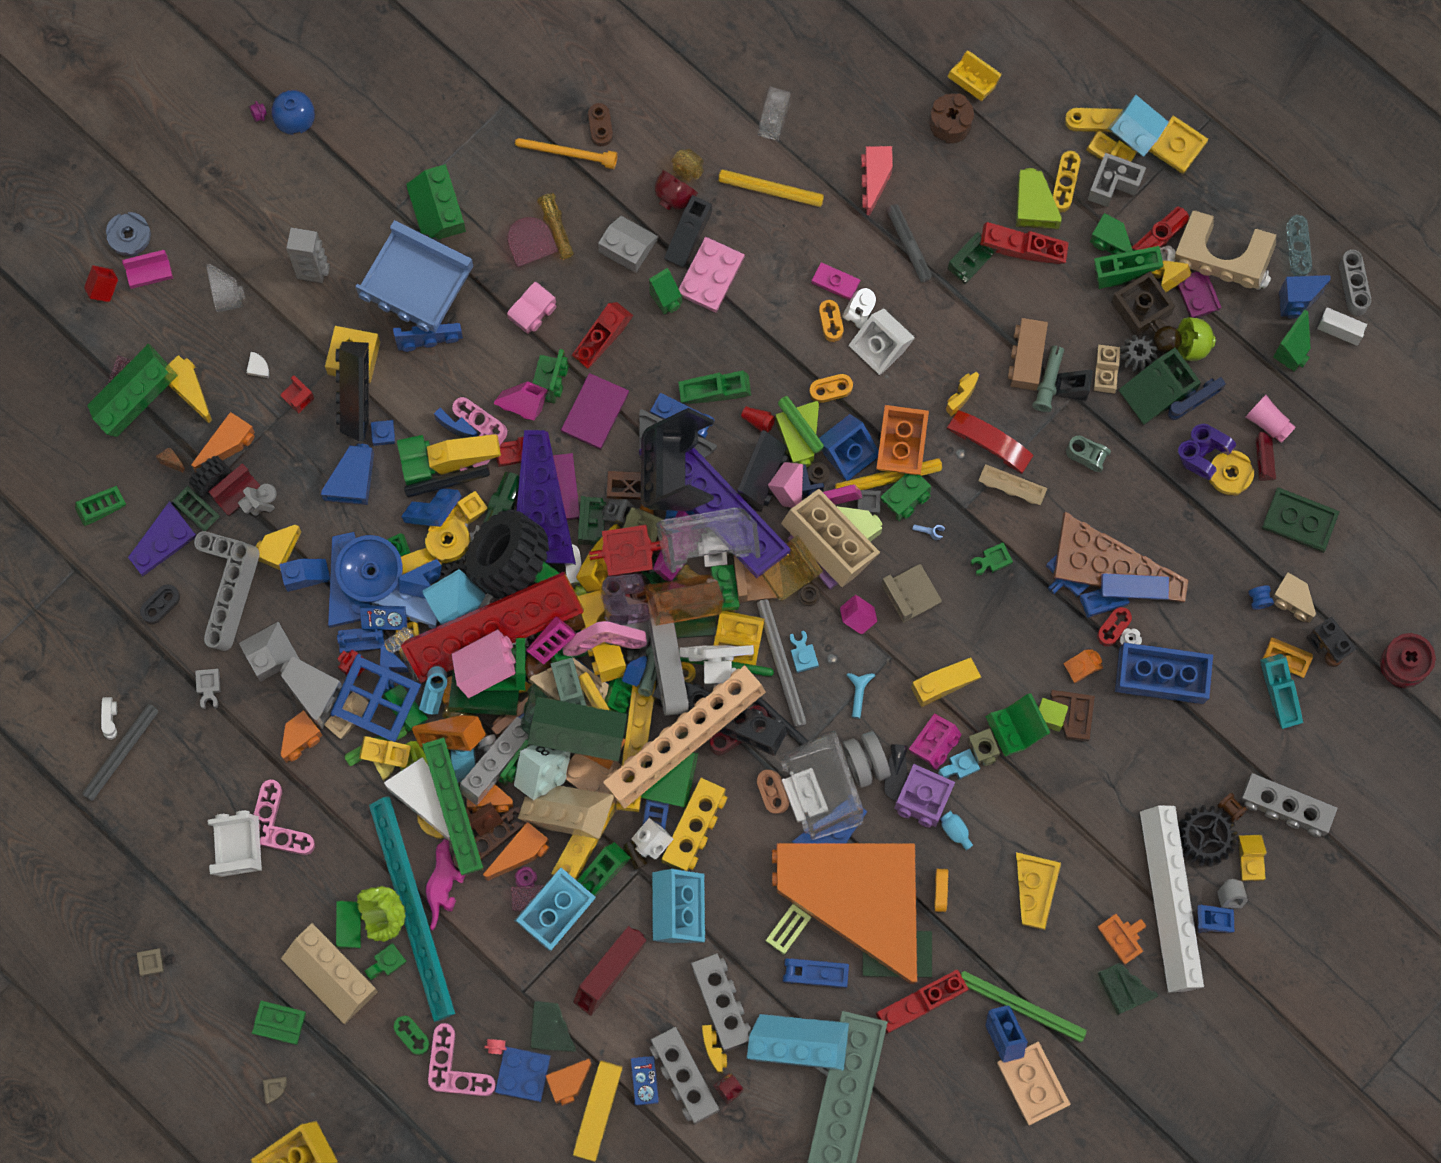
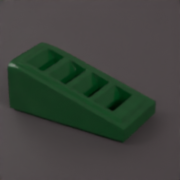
M189 486L172 501V504L202 531H206L220 517ZM189 495L191 499L183 506L181 502ZM196 501L198 505L190 512L188 508ZM201 507L205 510L196 518L194 514ZM209 513L211 517L202 524L200 521Z

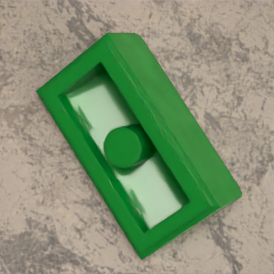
M336 902V947L338 949L361 948V912H359V904L357 902Z

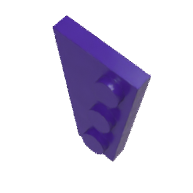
M169 501L128 558L143 577L194 540L196 535Z

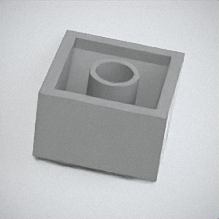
M620 216L609 225L598 242L599 253L637 273L658 240V236Z

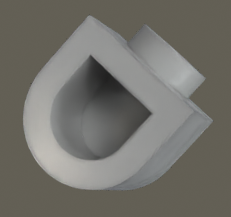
M1237 879L1227 880L1217 891L1221 908H1242L1248 901L1243 882Z

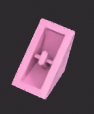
M784 462L768 484V487L783 507L793 508L802 501L803 464Z

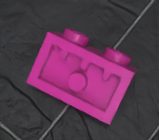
M934 713L909 748V751L928 762L933 769L937 770L945 762L951 749L958 744L961 733L955 724Z

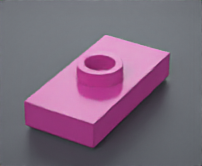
M821 262L812 279V284L851 300L860 284V279Z

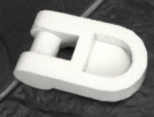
M869 289L856 291L842 317L847 321H853L855 326L861 329L868 320L867 318L875 305L876 298L874 293ZM855 309L860 311L859 315L855 313Z
M103 697L101 728L105 738L112 740L117 736V730L113 723V715H117V702H113L112 697Z

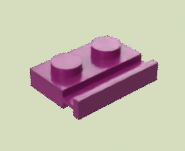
M1200 272L1191 273L1190 277L1177 285L1189 317L1199 318L1211 314V312L1221 310L1222 307L1209 276L1203 275Z

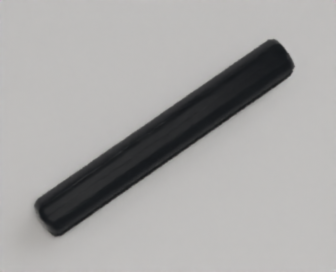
M482 465L407 485L404 487V491L409 498L488 477L490 470L488 465Z

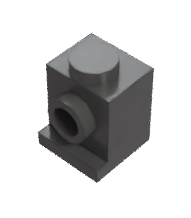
M610 499L609 504L603 508L602 519L611 526L618 524L620 528H623L626 522L623 518L624 513L630 512L632 507H637L625 499L623 501Z

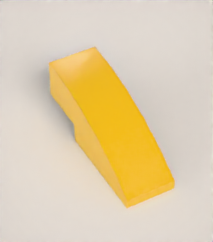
M614 524L609 530L621 528L618 524ZM603 536L591 551L602 550ZM588 554L576 576L587 592L602 590L608 575L607 564L604 559L590 561L591 556H597L598 554Z

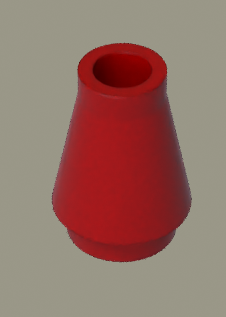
M746 406L741 414L742 419L761 432L762 430L769 432L775 423V416L768 411Z

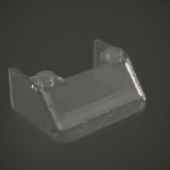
M730 508L661 520L656 523L664 562L672 573L676 572V569L682 568L688 558L728 551L736 554V557L749 556V553H752L756 558L761 557L757 522L743 508Z

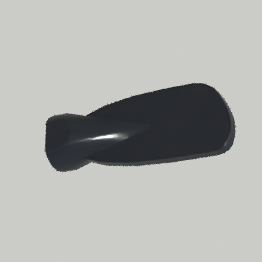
M891 744V757L888 762L891 776L885 779L884 791L889 798L897 801L907 780L905 755L908 746Z

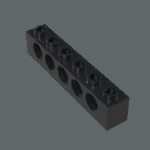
M685 682L688 712L695 707L698 700L706 698L711 694L697 683L689 684ZM658 684L652 697L655 704L663 708ZM718 703L714 709L722 708L724 703ZM746 708L718 731L773 756L776 755L787 735L785 725L780 719L766 717L761 711L754 708L751 710ZM700 718L697 722L702 724L706 718ZM738 719H745L741 724L736 723ZM760 727L765 728L762 732H755Z

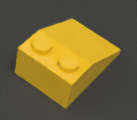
M317 1121L301 1124L251 1159L252 1163H338Z

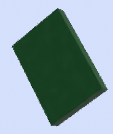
M1277 487L1261 529L1324 553L1340 511Z
M453 670L449 712L517 716L520 690L481 691L468 698L457 686L455 671Z
M916 931L917 978H932V931ZM863 952V977L901 978Z

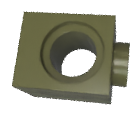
M990 729L968 737L967 742L978 765L988 766L996 762L1000 752ZM985 744L989 746L990 753L983 754L979 751L978 747Z

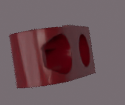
M732 1073L727 1074L713 1085L727 1105L744 1092L743 1087Z

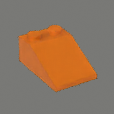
M885 405L876 470L921 476L929 411Z

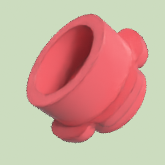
M487 1039V1046H484V1048H488V1053L502 1055V1050L507 1049L505 1048L506 1041Z

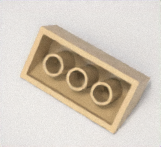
M820 489L790 509L781 523L841 587L859 575L880 553Z
M556 786L547 794L541 795L535 800L526 796L518 819L530 823L535 828L600 839L614 796L612 794Z
M313 923L293 941L281 958L344 1024L378 993L376 988Z

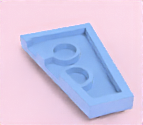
M396 588L388 597L372 602V605L406 606V617L410 618V621L422 622L429 625V628L432 629L437 627L438 619L424 598L399 593Z

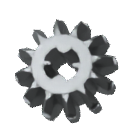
M1133 335L1132 340H1125V345L1120 348V351L1123 353L1120 359L1126 361L1124 364L1125 368L1131 365L1133 366V372L1136 371L1137 367H1139L1140 371H1143L1145 367H1148L1153 363L1152 361L1157 359V355L1154 354L1157 351V347L1151 346L1153 343L1152 339L1146 342L1144 341L1145 335H1142L1140 339ZM1136 351H1140L1141 356L1136 355Z

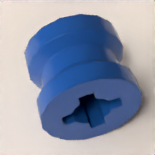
M1260 586L1248 591L1249 596L1253 600L1251 604L1252 609H1263L1274 605V600L1270 597V586Z

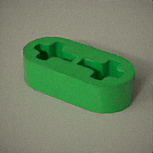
M400 1016L395 1020L394 1030L410 1051L418 1056L427 1053L430 1042L416 1023L408 1016ZM400 1022H410L408 1026L412 1032L410 1035L404 1030L399 1031L401 1028ZM416 1036L419 1041L424 1039V1048L422 1050L419 1048L414 1049L415 1043L411 1038Z

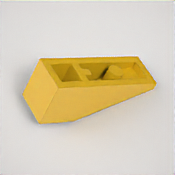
M178 355L168 364L178 374L169 386L201 417L210 423L212 419L198 377L194 371L195 365L188 358L183 360Z
M496 434L446 440L427 446L429 466L441 475L501 456L498 435Z
M968 658L914 681L911 689L922 708L980 679L981 675L972 659Z

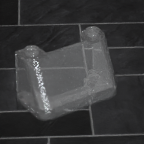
M835 730L827 732L783 754V759L780 760L783 772H788L792 778L804 813L805 820L801 821L804 833H809L811 840L863 824L862 804Z

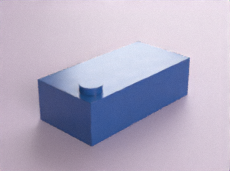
M1123 643L1119 648L1115 692L1204 704L1210 696L1213 655Z

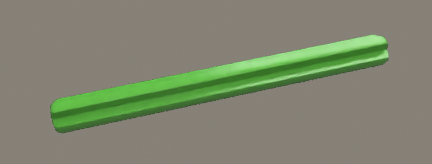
M965 971L961 973L969 989L1004 1006L1008 1005L1012 1010L1078 1042L1084 1040L1087 1032L1085 1029Z

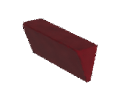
M1259 432L1255 439L1259 480H1275L1276 472L1272 438L1264 432Z

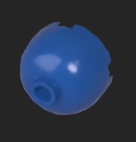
M288 90L275 98L272 104V118L275 126L281 132L294 135L293 133H303L312 126L315 119V109L310 98L303 92Z

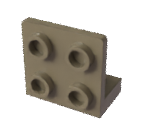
M921 564L894 578L890 574L882 580L881 586L903 623L942 602Z

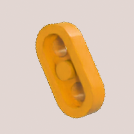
M845 374L816 380L810 386V397L813 401H818V403L847 397L852 392L853 381ZM843 384L846 388L840 390L838 385ZM818 390H823L824 394L818 395L816 392Z

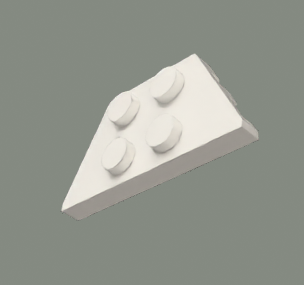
M754 645L680 647V657H689V661L734 660V656L754 654Z

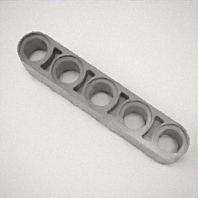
M672 613L649 615L648 627L664 715L683 714L688 712V698Z

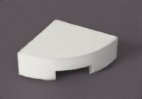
M251 352L247 375L269 378V369L266 361L260 355Z

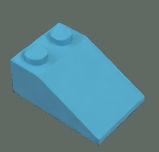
M560 868L514 921L547 950L551 951L596 897L564 869Z

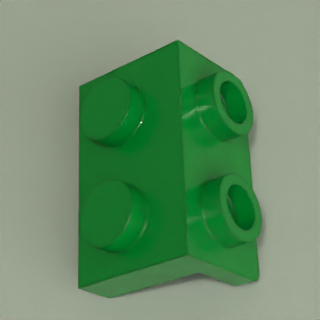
M905 474L881 496L880 500L896 514V519L901 521L903 518H909L919 503L922 505L931 497V485L920 475Z

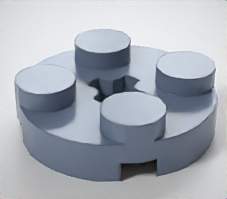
M127 212L128 214L116 215L110 220L106 228L108 243L116 253L135 257L150 242L151 231L146 220L137 213ZM133 230V236L125 238L124 231L129 232Z

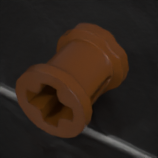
M1233 793L1227 795L1217 807L1219 809L1222 808L1230 815L1231 822H1236L1248 809L1238 803Z

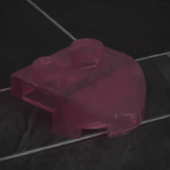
M534 217L518 219L511 225L508 231L507 244L517 267L558 251L550 229L540 219Z

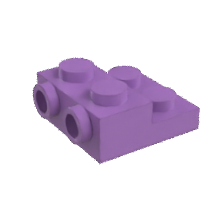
M913 764L894 809L898 810V815L903 818H910L912 816L919 819L918 823L924 827L930 828L931 825L936 827L955 782Z

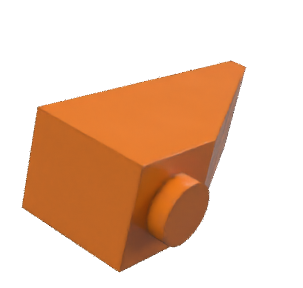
M230 412L191 464L194 471L196 472V469L200 468L203 462L206 463L207 459H211L213 456H219L223 461L243 450L245 446H249L255 437L253 427Z
M460 715L416 725L412 728L420 747H423L422 744L444 738L447 749L471 751L486 735L478 716Z
M527 822L483 874L484 878L489 881L536 860L538 856L542 858L550 848L548 846L549 839Z

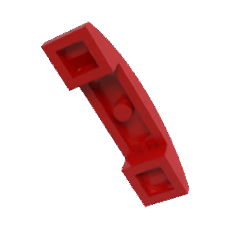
M958 410L947 427V430L966 440L967 438L1004 460V464L1021 474L1034 456L1024 446L1004 432L963 411Z

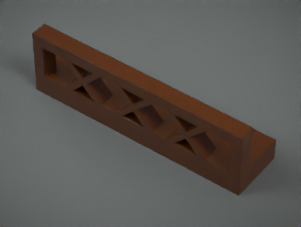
M608 471L607 498L641 500V493H637L633 489H641V472ZM612 488H625L622 492H612Z

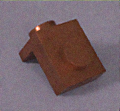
M491 802L473 814L470 813L468 808H465L471 829H476L480 836L503 822Z

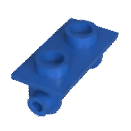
M359 628L338 631L337 641L340 653L343 651L350 652L351 649L354 651L381 649V645H384L383 629Z

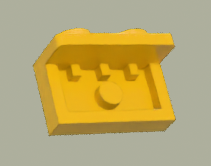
M970 51L964 53L962 60L948 74V78L980 101H983L995 89L1001 77V73Z

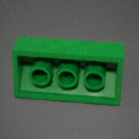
M147 344L87 405L93 420L107 435L118 437L178 374L150 344Z

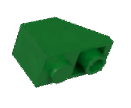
M1104 213L1091 236L1090 242L1093 243V246L1099 250H1106L1112 253V255L1133 251L1124 223Z

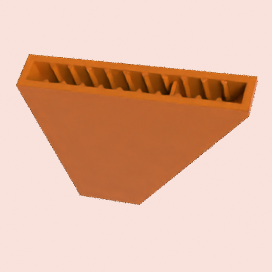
M777 843L776 850H772V863H776L777 872H772V886H777V893L908 983L916 984L915 844Z

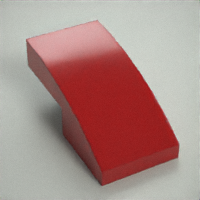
M518 437L516 441L502 442L499 446L501 456L496 457L498 467L521 463L524 437Z

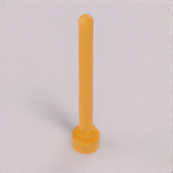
M521 138L515 140L517 147L601 162L602 165H605V168L615 169L617 162V152L614 151L601 154Z

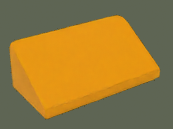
M1271 637L1263 659L1282 654L1287 657L1290 673L1304 678L1313 659V654Z

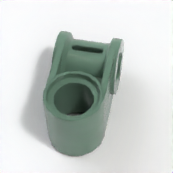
M1083 436L1073 437L1066 447V454L1071 460L1081 463L1096 472H1102V465L1106 457L1111 453L1110 449L1106 446L1095 443ZM1072 445H1080L1082 452H1076Z

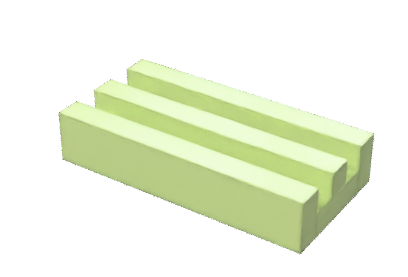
M792 904L766 939V942L785 955L811 917ZM795 911L797 915L794 917L792 922L780 936L778 941L775 942L773 940L774 937L783 927V925L791 916V914ZM802 916L804 918L803 922L786 945L782 947L781 943Z

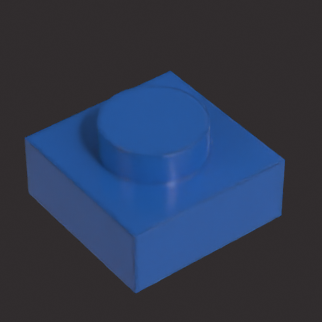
M393 420L371 422L373 446L396 444Z

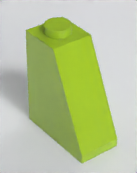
M1033 168L1020 170L1016 226L1059 229L1061 215L1042 171H1037Z
M818 401L797 407L815 434L817 431ZM785 413L776 414L775 422L783 444L787 446L786 452L789 455L790 463L805 464L806 468L814 462L813 451Z

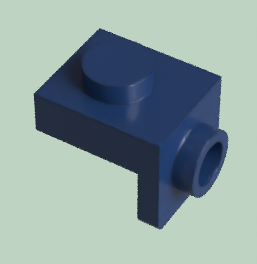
M804 464L802 497H808L818 489L823 492V483L810 485L806 465Z

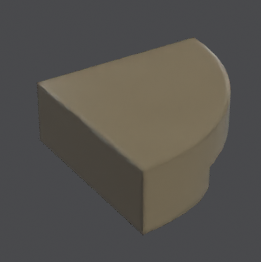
M287 1077L263 1080L265 1104L273 1103L282 1096L286 1089Z

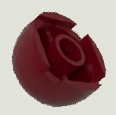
M662 170L655 182V194L661 200L659 204L669 211L672 207L678 210L685 209L692 195H698L696 190Z

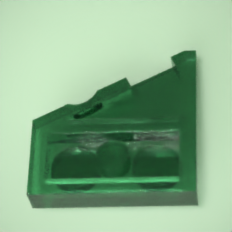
M1120 963L1097 973L1117 1015L1158 997L1155 991H1150L1142 984L1143 981L1131 975L1128 969Z
M535 1001L533 1005L530 1049L575 1052L576 1047L571 1040L558 1003Z

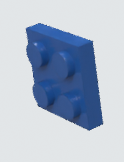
M505 1047L507 1049L504 1050L495 1093L541 1102L551 1056Z

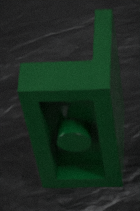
M715 604L670 608L677 639L716 635Z

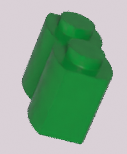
M423 435L397 440L406 485L432 479V474H436V472L429 466L427 446H430L429 440L425 441Z

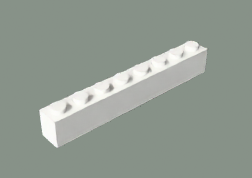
M1156 806L1140 811L1165 975L1168 992H1187L1204 987L1176 808L1175 806Z

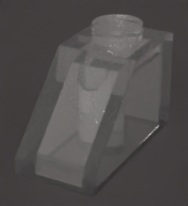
M770 87L759 125V136L779 140L790 105L791 92Z
M211 264L206 265L217 313L243 307L242 299H245L243 286H238L236 279Z

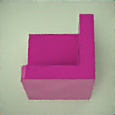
M856 594L840 607L843 623L860 634L866 632L877 622L874 606Z

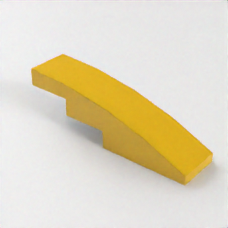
M600 1060L574 1149V1156L596 1161L621 1076L622 1066Z

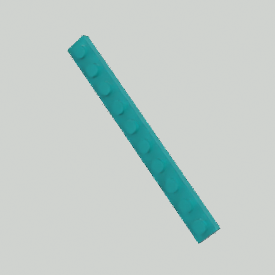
M382 797L369 805L394 890L399 895L404 906L406 915L404 924L434 1022L442 1021L454 1015L455 1011L390 797Z

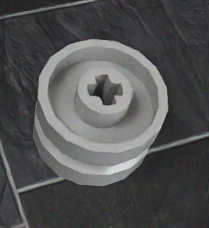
M873 731L861 734V746L854 738L842 742L848 767L860 789L872 784V774L879 781L891 776L885 754Z

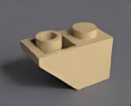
M1287 573L1272 597L1275 602L1274 604L1282 610L1287 609L1291 611L1298 620L1310 623L1316 612L1308 584Z

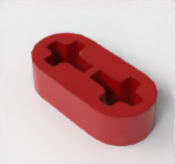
M1123 607L1115 609L1102 625L1097 634V639L1101 645L1112 646L1129 626L1132 615L1128 609ZM1116 614L1119 616L1124 614L1126 622L1121 621L1117 626L1115 624L1118 619ZM1111 628L1114 629L1111 635L1113 639L1108 638L1105 640L1103 638L1105 635L1103 631L1107 633Z

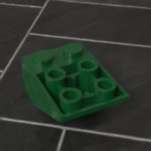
M1174 348L1155 360L1118 391L1142 424L1145 425L1170 409L1174 402H1180L1190 392L1197 391L1201 382L1178 350Z

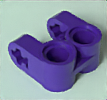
M1199 424L1192 429L1191 438L1180 444L1178 453L1183 467L1204 479L1210 480L1217 469L1211 462L1203 458L1205 454L1217 449L1229 455L1236 447V443L1232 438L1208 424Z

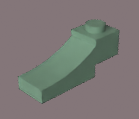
M573 657L551 663L560 700L587 706Z

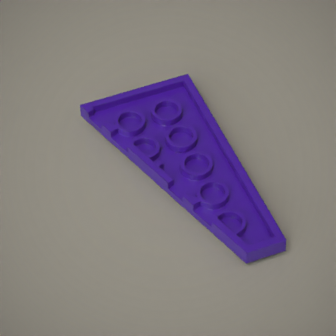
M524 430L517 511L522 512L545 530L549 544V551L546 552V564L576 565L549 434L545 430Z

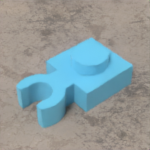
M801 631L802 640L796 641L794 635L790 634V642L796 647V649L791 650V655L797 673L819 667L813 645L806 646L805 644L807 641L805 631Z

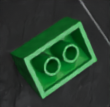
M446 164L424 170L406 184L421 234H427L431 239L435 237L440 240L466 232Z

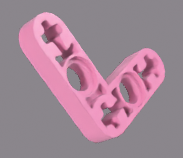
M460 397L454 401L453 412L481 432L479 436L495 434L493 429L496 428L500 431L498 434L499 446L502 444L507 436V428L503 423L465 397ZM464 405L471 410L470 415L462 411L460 406ZM480 414H484V422L481 425H476L475 418ZM490 459L474 464L473 467L487 465ZM461 468L460 471L467 470L468 468Z
M597 622L576 633L572 640L563 647V654L566 656H577L603 642L632 649L642 648L647 645L646 633L642 630L611 622Z
M275 780L265 781L261 786L254 815L259 817L260 822L269 823V826H263V832L266 836L260 838V846L300 855L312 853L315 848V842L309 834L274 826L282 796V788ZM271 785H274V788L277 790V793H272L271 801H275L274 805L270 802H262L263 799L268 801L269 793L266 791V788H271ZM265 806L272 809V814L269 818L260 817V810ZM281 833H285L289 837L285 845H278L276 843V837ZM293 835L296 836L295 840L299 842H303L304 839H307V842L310 844V846H306L305 849L302 850V847L299 844L293 843Z
M449 1024L438 1025L433 1035L428 1077L430 1087L434 1091L484 1097L492 1095L495 1091L496 1083L490 1075L451 1071L455 1031ZM444 1028H447L448 1033H451L450 1037H446L445 1042L446 1045H450V1049L446 1047L436 1048L437 1043L442 1045V1037L438 1036V1034L443 1032ZM440 1051L448 1054V1061L444 1064H439L435 1060L436 1054ZM434 1066L441 1069L447 1068V1072L442 1071L441 1076L445 1083H441L440 1087H437L436 1083L433 1082V1078L436 1079L438 1077V1070L433 1071ZM459 1077H466L469 1081L468 1087L464 1090L456 1087L455 1083ZM472 1077L476 1078V1083H483L484 1079H488V1083L492 1084L491 1088H487L486 1092H483L482 1087L475 1086V1091H471L473 1086Z

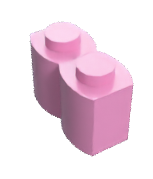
M534 282L507 313L508 319L527 334L531 331L535 332L542 324L541 319L545 315H551L555 310L556 298L537 282Z

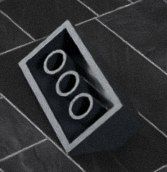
M342 341L340 348L336 349L335 355L336 362H339V370H336V383H339L340 391H336V404H340V412L336 413V425H340V433L357 441L364 442L369 428V343Z

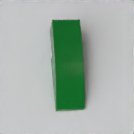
M744 370L724 375L715 373L678 382L682 404L715 402L751 396L749 375Z

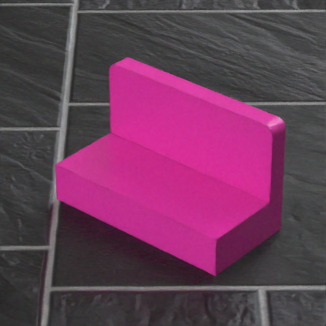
M165 250L122 260L131 289L173 279L169 258Z

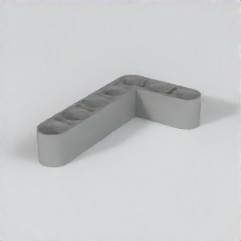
M202 531L195 537V547L199 551L228 559L204 635V642L210 648L227 651L234 642L260 553L258 548L251 544Z

